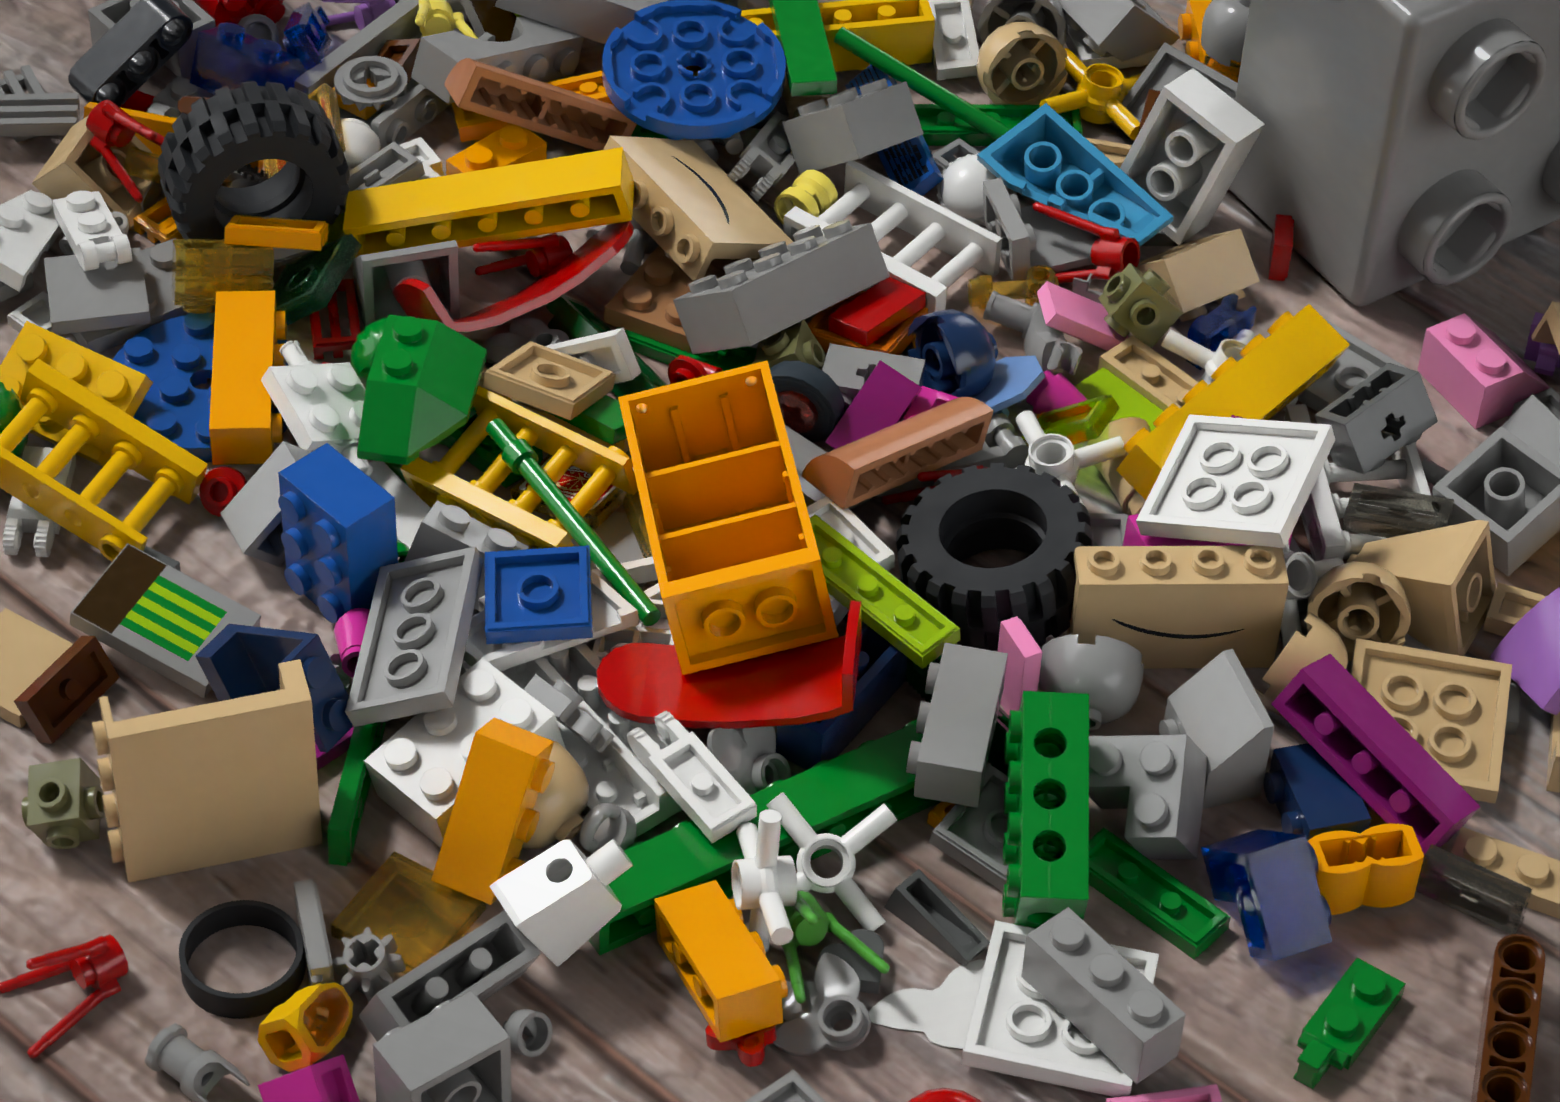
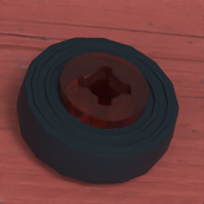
M783 361L771 367L770 372L784 424L810 442H818L827 438L844 413V398L839 386L828 374L819 368L801 361Z

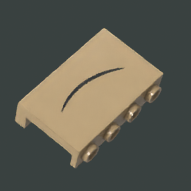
M628 136L609 137L604 150L623 147L634 180L633 218L692 280L703 278L713 259L751 258L753 262L761 258L758 252L760 249L785 241L786 245L793 242L694 140Z
M1255 545L1079 546L1075 548L1076 583L1070 628L1063 633L1064 636L1079 634L1078 644L1095 645L1096 635L1107 636L1126 642L1140 651L1144 669L1203 668L1222 651L1229 649L1234 650L1243 668H1270L1274 663L1289 586L1283 548Z

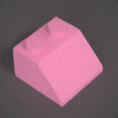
M1465 313L1426 328L1417 371L1475 429L1511 415L1515 403L1530 397L1532 394L1535 395L1550 388L1493 331Z

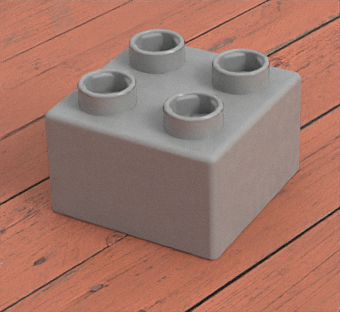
M1251 0L1235 101L1265 125L1230 185L1229 190L1272 230L1276 214L1292 216V219H1294L1293 249L1352 304L1366 306L1424 279L1433 284L1443 286L1461 282L1478 272L1496 254L1501 245L1560 219V0Z

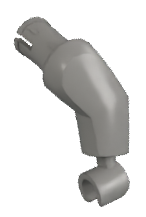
M993 290L985 308L983 319L991 320L1021 332V338L1025 339V356L1035 355L1043 370H1049L1052 373H1063L1066 370L1071 375H1075L1083 350L1067 342L1063 332L1046 325L1040 302H1035L1031 306L1001 295Z

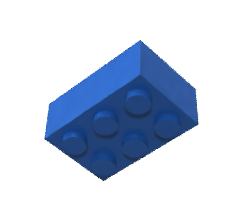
M326 443L278 472L280 488L278 503L282 513L283 533L281 540L285 550V579L296 594H304L319 607L321 613L329 622L336 623L341 616L351 609L366 608L370 610L380 567L398 563L395 498L331 445Z

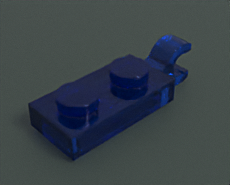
M309 2L293 10L283 31L286 37L282 38L284 47L294 62L300 60L306 71L323 62L332 41L325 30L330 20L321 5L313 9Z

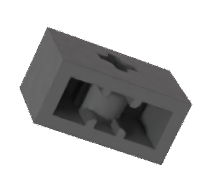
M1387 363L1315 414L1318 424L1332 426L1335 442L1330 450V454L1334 464L1362 474L1380 468L1385 463L1386 458L1403 446L1410 445L1419 440L1424 431L1438 422L1420 373L1391 363Z

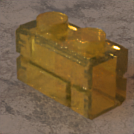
M173 239L172 297L174 305H183L185 312L196 314L211 312L212 306H215L216 292L273 291V247L224 244V240Z

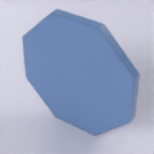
M1035 355L1004 357L996 361L990 384L973 398L982 401L993 409V415L1005 414L1008 417L1009 411L1006 407L1015 403H1021L1046 376Z

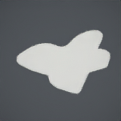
M974 960L966 966H959L947 976L940 987L934 990L909 988L896 991L884 997L869 1010L871 1022L894 1029L923 1032L927 1039L934 1044L942 1047L963 1049L985 960Z

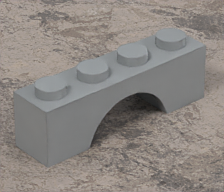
M524 16L516 18L510 41H485L466 36L454 30L424 36L420 40L411 78L449 104L453 103L454 100L444 83L453 67L464 58H470L541 82L573 76L580 60L579 54L584 37Z

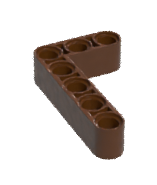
M1523 934L1505 936L1498 941L1485 986L1471 1102H1530L1546 958L1545 951L1540 943Z

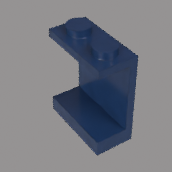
M228 624L195 656L218 701L280 690L278 663L300 659L312 699L314 736L319 751L328 753L353 727L345 713L349 695L318 634Z

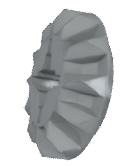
M381 56L358 57L346 62L337 70L334 76L335 94L341 96L342 102L345 105L356 104L359 111L367 106H373L379 111L382 104L391 106L397 102L398 97L406 95L407 73L399 63ZM366 79H370L375 87H368Z

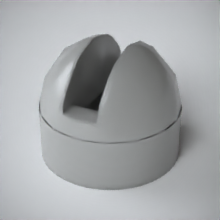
M531 1009L515 1010L502 1027L510 1036L511 1050L528 1057H536L542 1054L549 1046L552 1038V1024L548 1016ZM522 1033L529 1037L526 1042L522 1038Z

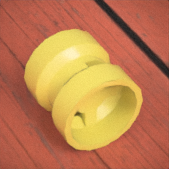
M806 170L794 180L792 187H788L776 197L774 210L782 224H784V215L795 206L815 217H819L838 201V193L832 181L822 172Z

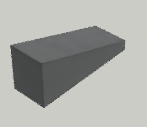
M920 869L895 888L884 906L885 909L964 966L989 946L990 941Z

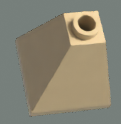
M1475 520L1367 542L1358 555H1350L1347 563L1352 561L1373 563L1389 570L1402 583L1411 610L1410 626L1407 634L1435 652L1465 656L1486 619L1496 590L1489 521Z

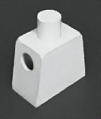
M570 839L562 840L490 885V888L515 927L558 967L620 912L622 904L608 884L630 869L633 864L614 839L610 840L588 858Z

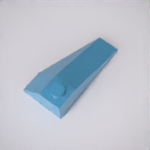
M1047 103L977 154V160L997 178L1001 177L1004 185L1009 189L1100 226L1116 228L1119 230L1120 236L1135 238L1139 246H1142L1173 222V215Z

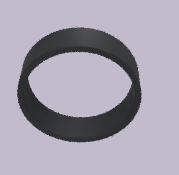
M237 900L209 908L189 924L182 935L179 945L181 978L186 993L200 1008L220 1017L246 1019L268 1014L276 1006L286 1002L296 993L304 978V946L298 925L286 912L265 902ZM235 926H258L270 929L283 936L296 952L294 962L284 976L270 986L247 993H227L212 989L200 982L192 974L188 964L195 949L205 939L216 932Z

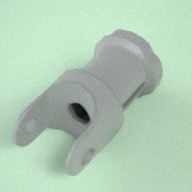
M174 1023L161 1030L148 1047L145 1057L146 1065L156 1072L163 1070L180 1083L181 1092L194 1102H208V1093L227 1074H232L248 1087L250 1085L247 1078L238 1068L213 1050L204 1051L187 1038L186 1029L179 1024Z

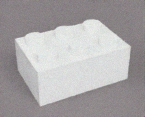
M1192 68L1163 87L1120 169L1173 215V222L1161 231L1180 245L1208 226L1265 124Z
M483 657L459 677L453 707L415 715L364 760L377 796L440 848L477 730L495 717L552 741H557L565 748L555 714Z

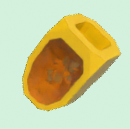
M335 982L307 986L294 993L286 1002L276 1006L259 1025L258 1043L272 1064L288 1072L313 1065L326 1056L346 1035L352 1020L353 1002L344 987Z

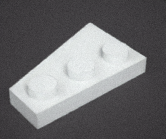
M29 190L0 204V281L18 292L25 285L27 275L30 272L33 273L38 266L43 252L50 249L62 232L55 218L53 202L47 195Z
M591 570L593 638L487 645L484 609L472 617L463 660L472 667L483 657L499 671H503L638 625V610Z

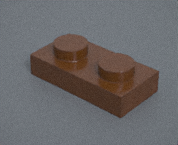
M81 636L14 700V703L38 742L53 744L120 676L96 636Z

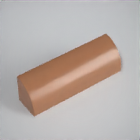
M464 58L453 67L444 83L459 108L596 151L604 150L610 136L631 137L636 127V123L624 116L613 104L470 58Z
M972 397L953 399L815 457L804 468L802 477L841 509H847L916 479L920 472L934 471L982 450L994 410L982 401Z

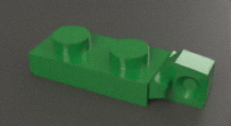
M1357 957L1302 1029L1297 1046L1303 1049V1052L1297 1060L1299 1065L1293 1079L1314 1089L1331 1065L1339 1070L1343 1068L1349 1070L1401 1000L1406 983Z

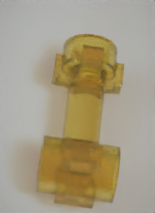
M1035 265L1029 268L1026 280L992 282L991 275H980L977 278L968 279L970 307L985 309L994 290L1001 295L1015 300L1025 299L1026 304L1033 306L1035 302L1039 303L1037 291L1043 284L1048 281L1059 286L1058 278L1055 276L1054 270L1045 265Z

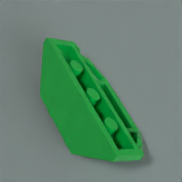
M388 314L366 382L357 458L408 465L419 457V452L438 444L468 422L487 359V349L439 321Z

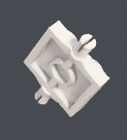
M297 340L286 342L281 346L280 353L283 355L288 366L268 367L261 382L300 448L313 452L328 443L367 476H370L373 473V467L368 460L357 458L365 387L350 362L313 364V362L308 360Z

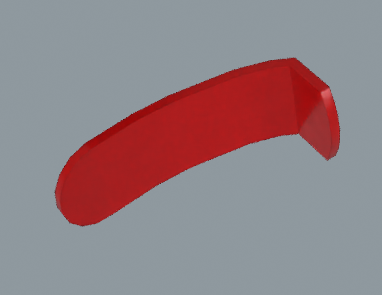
M630 221L607 225L541 279L517 294L466 317L452 320L432 287L417 279H405L394 288L392 293L407 316L436 320L457 332H471L501 325L554 301L581 284L619 253L631 238L634 227Z
M850 601L846 635L686 675H682L675 645L630 643L614 648L602 658L596 671L598 693L605 705L622 718L638 723L655 724V716L667 710L683 727L739 729L800 725L840 716L853 711L862 639L861 601Z

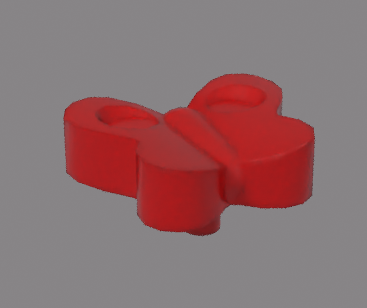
M710 1025L705 1030L706 1043L710 1049L722 1051L735 1050L741 1062L748 1067L761 1065L765 1058V1046L772 1044L777 1038L776 1025L721 1043Z

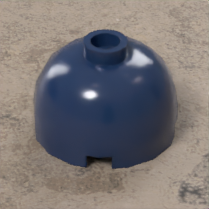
M950 309L922 315L913 320L909 327L908 336L916 334V348L908 350V357L925 360L923 386L956 397L974 398L990 384L995 370L998 347L992 334L987 332L986 328L974 316Z

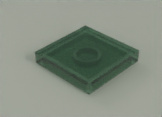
M346 234L322 246L321 251L314 250L286 264L271 291H275L277 310H286L287 325L328 305L362 246L352 234Z

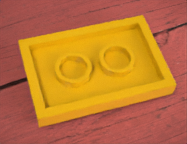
M28 321L24 324L0 365V382L4 384L6 390L11 391L12 388L19 399H21L27 370L37 359H40L134 417L153 384L147 375ZM20 400L22 405L25 406L26 403ZM43 416L29 433L57 445L69 430L49 417ZM85 443L76 453V455L102 467L110 458V455L91 443Z

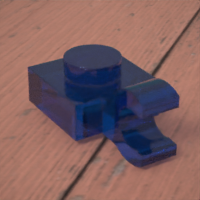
M1236 294L1227 295L1223 298L1220 306L1206 316H1199L1192 323L1187 337L1205 348L1216 352L1221 341L1233 339L1242 329H1251L1254 326L1257 308L1251 306L1244 312L1236 311L1238 296ZM1186 359L1187 362H1189L1190 364H1192L1193 366H1195V367L1198 368L1199 370H1202V369H1203L1202 367H1200V366H1198V365H1196V364H1194V363H1192V362H1190L1189 360Z

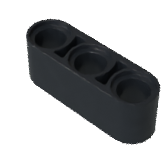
M140 0L74 64L68 75L70 86L79 93V96L87 104L89 102L100 103L104 100H111L118 107H121L189 40L193 32L191 19L172 0Z

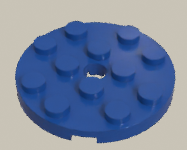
M672 0L643 8L635 12L634 20L622 29L616 27L612 31L603 51L602 79L611 102L624 116L634 123L655 133L665 135L671 140L729 138L735 133L748 129L764 119L777 105L784 90L786 58L776 35L763 22L757 26L755 23L742 17L741 9L710 0ZM699 66L702 70L698 71L697 76H693V71L687 70L685 67Z
M195 310L186 315L167 319L144 329L127 340L113 360L147 375L153 382L133 418L202 461L212 462L209 433L211 386L209 389H198L195 387L207 383V378L212 380L215 313ZM278 340L277 344H285L288 340ZM283 419V433H284V432L288 429V426L286 425V423H285V421H284V419Z

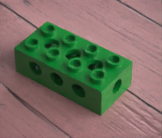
M1023 691L1019 711L1010 710L1009 730L1005 734L1004 764L1009 765L1008 782H1005L1003 810L1004 815H1008L1007 833H1004L1003 866H1008L1007 884L1003 886L1002 917H1012V924L1036 929L1068 907L1083 920L1089 900V694Z

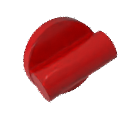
M679 355L669 364L668 377L670 384L722 372L723 369L688 356Z
M217 467L210 470L204 476L199 488L202 505L209 513L222 517L220 513L244 487L247 480L241 472L231 467Z

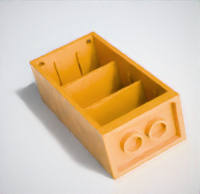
M768 361L618 397L661 597L682 675L838 637L819 551Z

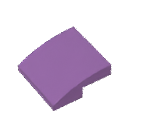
M1560 587L1528 611L1502 639L1490 656L1495 662L1512 664L1511 679L1542 710L1556 716L1560 712Z

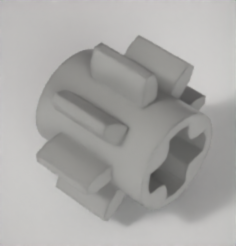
M365 927L363 934H359L351 939L343 937L341 939L344 945L343 957L332 959L336 974L343 976L340 984L344 987L347 994L350 995L358 990L365 994L368 1003L377 992L393 983L395 973L406 970L402 955L395 953L398 947L394 937L389 934L380 940L377 936L372 935L370 927Z

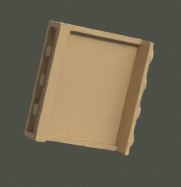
M300 659L278 663L280 690L113 722L108 696L99 697L102 720L92 722V729L98 756L107 754L106 758L97 759L103 792L112 791V794L102 795V801L108 828L117 826V829L107 831L112 862L123 861L128 883L323 844L312 699Z

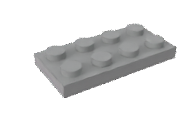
M476 546L380 567L345 711L354 727L387 722L391 719L425 712H436L453 707L484 563Z

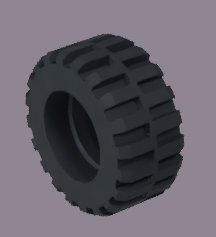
M255 81L241 82L240 88L231 90L228 86L215 90V96L207 100L201 97L192 103V111L189 114L182 112L173 123L174 133L168 132L161 145L162 153L158 158V172L173 219L182 237L190 241L193 248L206 255L211 252L214 259L220 260L259 247L224 244L225 226L235 215L326 221V223L333 225L342 211L340 205H344L349 192L347 183L350 179L349 167L332 123L317 101L309 99L306 93L296 88L290 87L286 91L283 84L266 82L265 86H258ZM265 159L287 161L277 174L257 185L244 188L221 186L230 174L249 163Z
M990 463L991 468L977 469V465L963 468L962 474L954 477L949 473L939 478L935 482V488L930 489L926 487L914 499V505H910L904 512L900 520L901 527L897 531L896 547L901 582L960 628V641L956 645L997 651L1001 621L1016 616L1022 620L1038 646L1044 645L1048 636L1052 635L1054 638H1057L1070 628L1076 583L1075 548L1079 546H1093L1090 516L1086 507L1080 503L1079 496L1067 485L1061 487V482L1056 477L1046 472L1038 475L1035 473L1034 468L1018 464L1017 469L1006 468L1005 463ZM995 549H1012L1030 554L1029 557L1020 562L999 568H979L962 563L975 554Z

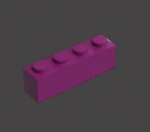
M1331 654L1302 668L1271 703L1387 824H1404L1413 827L1424 857L1447 843L1481 807Z

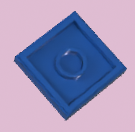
M590 545L485 552V637L487 645L593 638Z

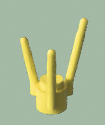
M418 0L419 9L415 24L420 27L421 37L453 31L455 28H458L462 34L478 39L477 35L466 24L464 15L461 12L453 13L452 7L447 1Z

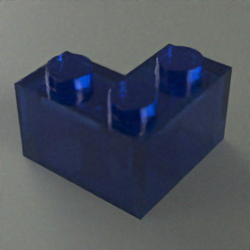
M1256 829L1201 847L1214 900L1235 903L1238 906L1250 957L1277 961L1333 942L1329 930V925L1332 921L1330 907L1326 899L1320 894L1315 875L1318 870V860L1313 847L1307 842L1306 835Z

